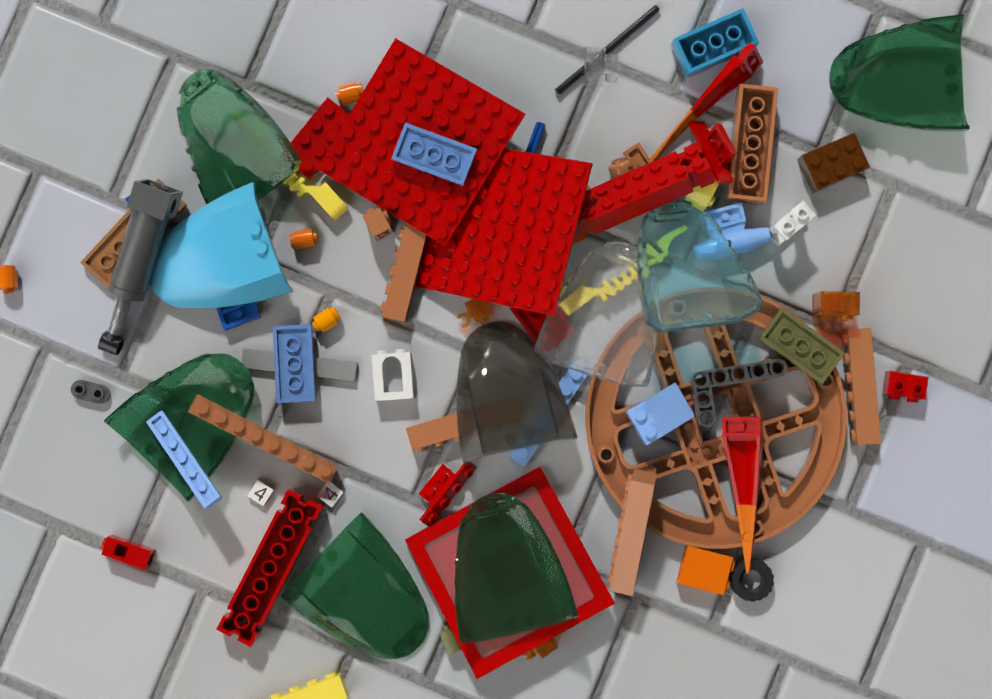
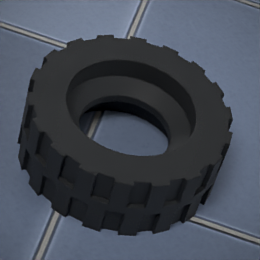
M752 558L751 570H755L760 574L761 583L755 589H748L742 582L743 574L746 572L744 559L739 560L734 565L733 572H730L731 575L729 577L730 586L734 593L740 598L751 602L766 598L769 592L772 591V586H774V575L771 572V568L765 562Z

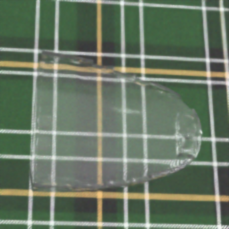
M616 241L607 242L605 245L589 252L561 290L555 316L547 315L534 351L550 363L624 387H647L655 360L657 332L659 329L657 274L655 268L653 269L648 260V255L634 245Z

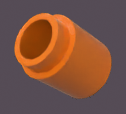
M353 82L338 86L339 90L336 91L338 102H343V105L357 102L363 93V87L361 82Z
M312 228L294 231L293 234H290L292 249L302 250L316 247V243H319L317 231L314 232Z
M13 265L0 266V290L3 291V294L15 293V290L19 289L18 271Z

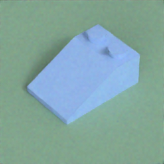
M676 383L625 411L644 445L652 443L695 416Z

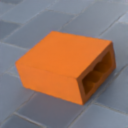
M685 545L676 582L724 595V592L729 589L730 580H728L729 572H733L735 562L732 561L733 557Z

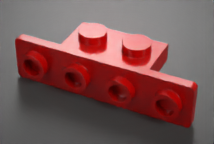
M690 121L688 125L696 141L699 143L704 157L708 160L718 183H732L734 179L727 165L737 155V152L723 125L716 123L709 131L705 122Z
M466 460L455 474L442 464L419 493L420 496L431 504L419 520L427 526L435 523L442 511L449 506L453 497L461 491L465 482L473 476L477 466Z

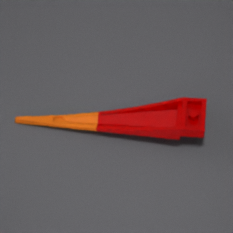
M749 42L746 47L740 50L738 57L735 55L653 154L650 158L651 161L659 158L689 127L688 123L690 121H696L709 108L738 87L739 84L744 83L754 75L763 64V60L754 44Z
M722 417V438L735 497L745 568L748 574L751 570L764 439L762 417Z

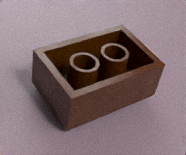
M855 132L803 154L797 159L812 193L837 184L870 168Z

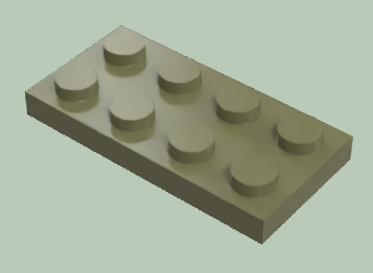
M783 307L778 310L758 338L819 384L825 382L845 354V352Z

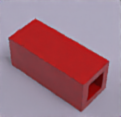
M115 535L107 536L101 544V549H103L101 555L142 569L150 568L156 549Z

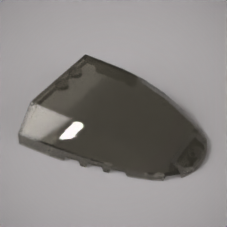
M490 322L476 328L463 344L457 378V426L463 465L485 456L559 440H577L575 426L561 388L548 363L532 339L522 329L506 322Z

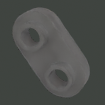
M77 380L71 386V394L77 399L102 404L110 398L109 388L102 384ZM79 386H82L83 391L81 393L78 392ZM98 390L101 391V396L99 398L96 396V392Z

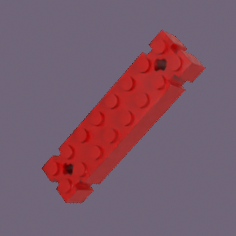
M695 142L684 147V152L677 154L675 151L586 190L573 244L587 239L585 235L593 232V235H596L694 192L693 188L699 185L701 188L715 183L711 166L706 157H704L699 143Z
M291 488L287 489L281 501V504L285 505L283 510L279 509L276 511L227 607L231 612L223 615L216 630L229 637L233 634L238 635L237 641L249 647H252L262 630L258 626L266 623L314 528L311 525L312 520H318L325 505L313 499H309L308 502L302 500L304 495ZM294 511H300L302 517L296 519ZM244 615L247 617V618H246V620H247L246 623H243V622H242V621H243V618H242V617H243Z

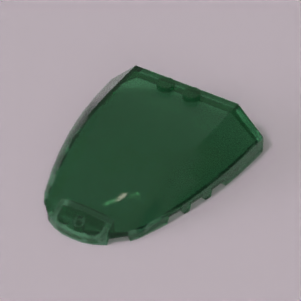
M964 14L936 17L912 24H903L900 27L890 30L886 29L878 34L870 35L851 43L839 53L831 65L829 86L833 97L845 110L855 115L893 126L927 131L970 130V125H968L964 113L961 35Z
M200 70L194 72L184 81L178 93L181 95L180 107L177 108L178 122L181 135L185 137L188 148L186 153L190 154L193 162L191 169L198 176L200 182L198 187L206 205L252 182L256 184L257 201H259L299 170L301 159L283 131L265 109L232 79L218 71Z
M204 354L181 364V366L168 371L157 380L150 382L141 391L136 392L104 420L107 425L121 435L181 493L187 502H190L195 494L147 424V421L159 411H164L208 477L211 478L228 454L237 437L190 414L188 410L198 394L245 419L247 418L254 399L252 376L242 362L228 354Z
M505 493L486 495L472 503L461 520L455 560V607L460 642L462 644L484 642L559 625L579 617L572 591L560 560L531 509L513 495Z
M363 512L323 550L280 596L297 612L326 633L360 651L382 659H399L413 653L423 643L429 628V614L426 603L409 570H407L387 538Z

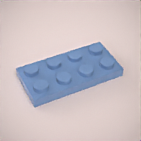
M405 123L391 159L464 186L478 150Z
M312 324L273 326L276 403L316 401Z

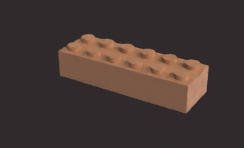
M739 84L736 89L731 142L737 155L728 166L734 181L726 185L725 201L763 205L767 202L778 97L777 87Z
M634 469L633 474L628 475L621 508L623 511L619 519L618 533L614 545L615 549L607 582L611 584L610 591L633 596L657 473Z

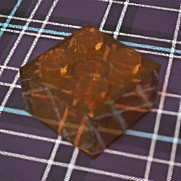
M820 291L812 295V318H818V321H830L837 318V321L845 322L854 320V317L860 315V292Z

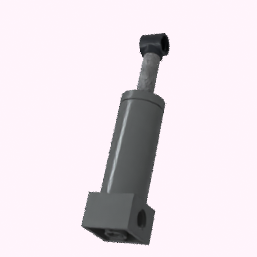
M150 179L134 181L127 207L131 208L132 212L108 291L118 298L108 330L102 334L99 340V350L118 356L124 344L122 331L131 302L144 301L168 221L176 217L183 195L182 191Z

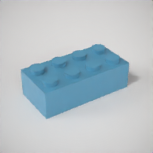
M744 8L674 38L671 46L687 79L732 59L734 55L736 57L739 56L740 50L746 47L749 42L757 47L759 41Z

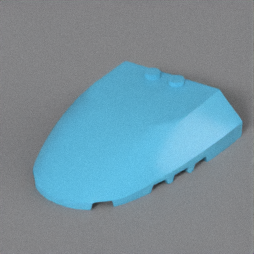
M254 182L235 189L201 207L163 237L149 282L152 290L162 301L180 308H219L255 303L294 292L281 270L258 205L256 184Z

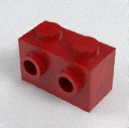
M887 371L885 372L882 394L888 395V399L900 400V397L907 398V402L919 403V400L926 399L929 377Z

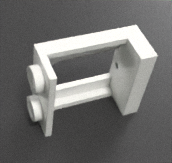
M804 201L800 202L769 228L771 239L779 246L793 236L816 214Z
M396 349L395 353L389 354L387 350L376 351V355H372L375 401L414 399L411 352H407V349ZM388 357H396L401 362L403 391L384 393L382 365Z

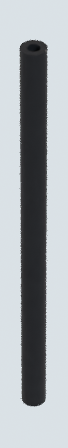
M654 5L555 89V92L558 95L562 94L660 11L659 7Z

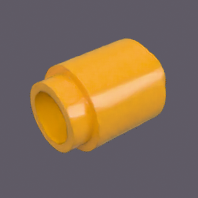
M331 307L314 316L312 324L317 332L322 331L325 333L337 325L338 321L342 318L336 309Z

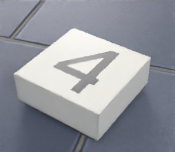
M258 479L247 496L260 505L265 506L274 489Z
M330 481L329 484H325L317 497L330 507H333L344 491Z

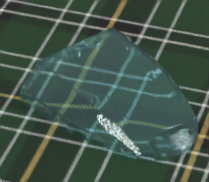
M676 199L662 205L643 216L640 225L637 250V278L640 301L646 325L661 333L735 324L761 310L763 305L756 284L748 268L745 269L741 263L740 254H736L731 247L732 242L730 239L726 240L721 233L722 228L708 212L696 209L692 206V202Z

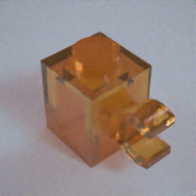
M471 299L464 303L468 311L457 316V319L461 317L467 319V322L462 325L463 328H466L470 325L471 318H473L476 325L478 323L483 325L491 320L490 316L493 313L485 301Z
M552 638L524 653V657L527 661H530L539 653L543 659L557 649L558 644Z

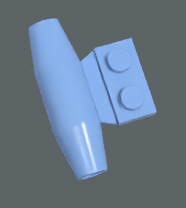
M742 202L703 212L707 229L713 238L692 247L696 262L719 260L746 253L771 242V236L767 227L744 229L746 218Z

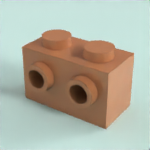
M373 207L365 212L366 215L363 216V219L377 242L394 233L390 227L392 221L386 210L382 212L380 208L376 209Z

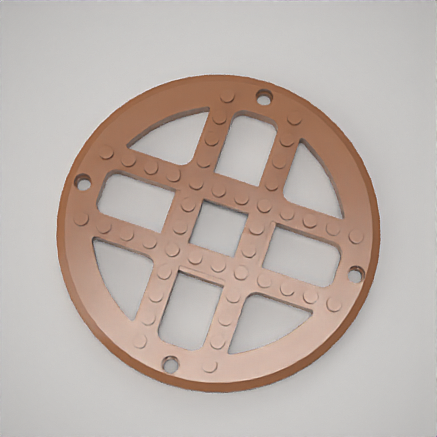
M699 288L676 293L656 301L628 320L616 332L598 359L587 391L585 429L592 461L608 492L622 507L628 475H632L634 469L657 473L656 479L687 469L692 472L707 513L706 519L683 514L667 507L653 497L647 529L674 542L692 547L707 549L742 547L738 515L732 516L729 513L712 466L714 463L727 459L722 435L703 441L695 417L674 429L680 450L636 465H629L624 460L617 436L620 430L632 426L625 411L639 404L636 403L618 410L614 408L625 371L639 350L647 343L663 389L676 383L691 408V405L694 403L690 381L683 382L668 338L669 329L672 326L690 320L699 321L703 326L717 368L741 365L736 358L723 317L748 323L764 331L778 310L783 307L775 301L755 293L731 288ZM674 303L682 304L683 311L681 313L673 311ZM783 307V308L786 309L788 312H790V313L793 314L795 317H797L799 320H801L802 322H804L802 319H800L798 316H796V315H795L794 313H792L790 310H788L787 308ZM781 355L763 360L781 359L787 364L786 373L794 370L801 371L806 378L812 399L806 407L762 421L764 439L759 479L762 504L756 509L755 522L759 525V530L754 533L753 544L777 535L801 519L818 502L836 473L844 449L847 430L845 394L836 367L828 376L830 380L829 385L824 386ZM775 363L773 371L778 374L781 371V366ZM759 366L754 367V375L759 377L762 374V369ZM736 369L734 377L740 380L743 373L740 369ZM717 372L715 380L721 383L724 376L721 372ZM701 377L695 379L697 385L702 386L705 379ZM768 379L711 387L713 398L726 394L734 417H761L750 385ZM701 394L698 398L699 402L708 400L704 394ZM815 426L811 447L805 463L792 483L783 492L769 453V443L775 438ZM608 449L611 451L612 455L609 460L601 458L602 450Z

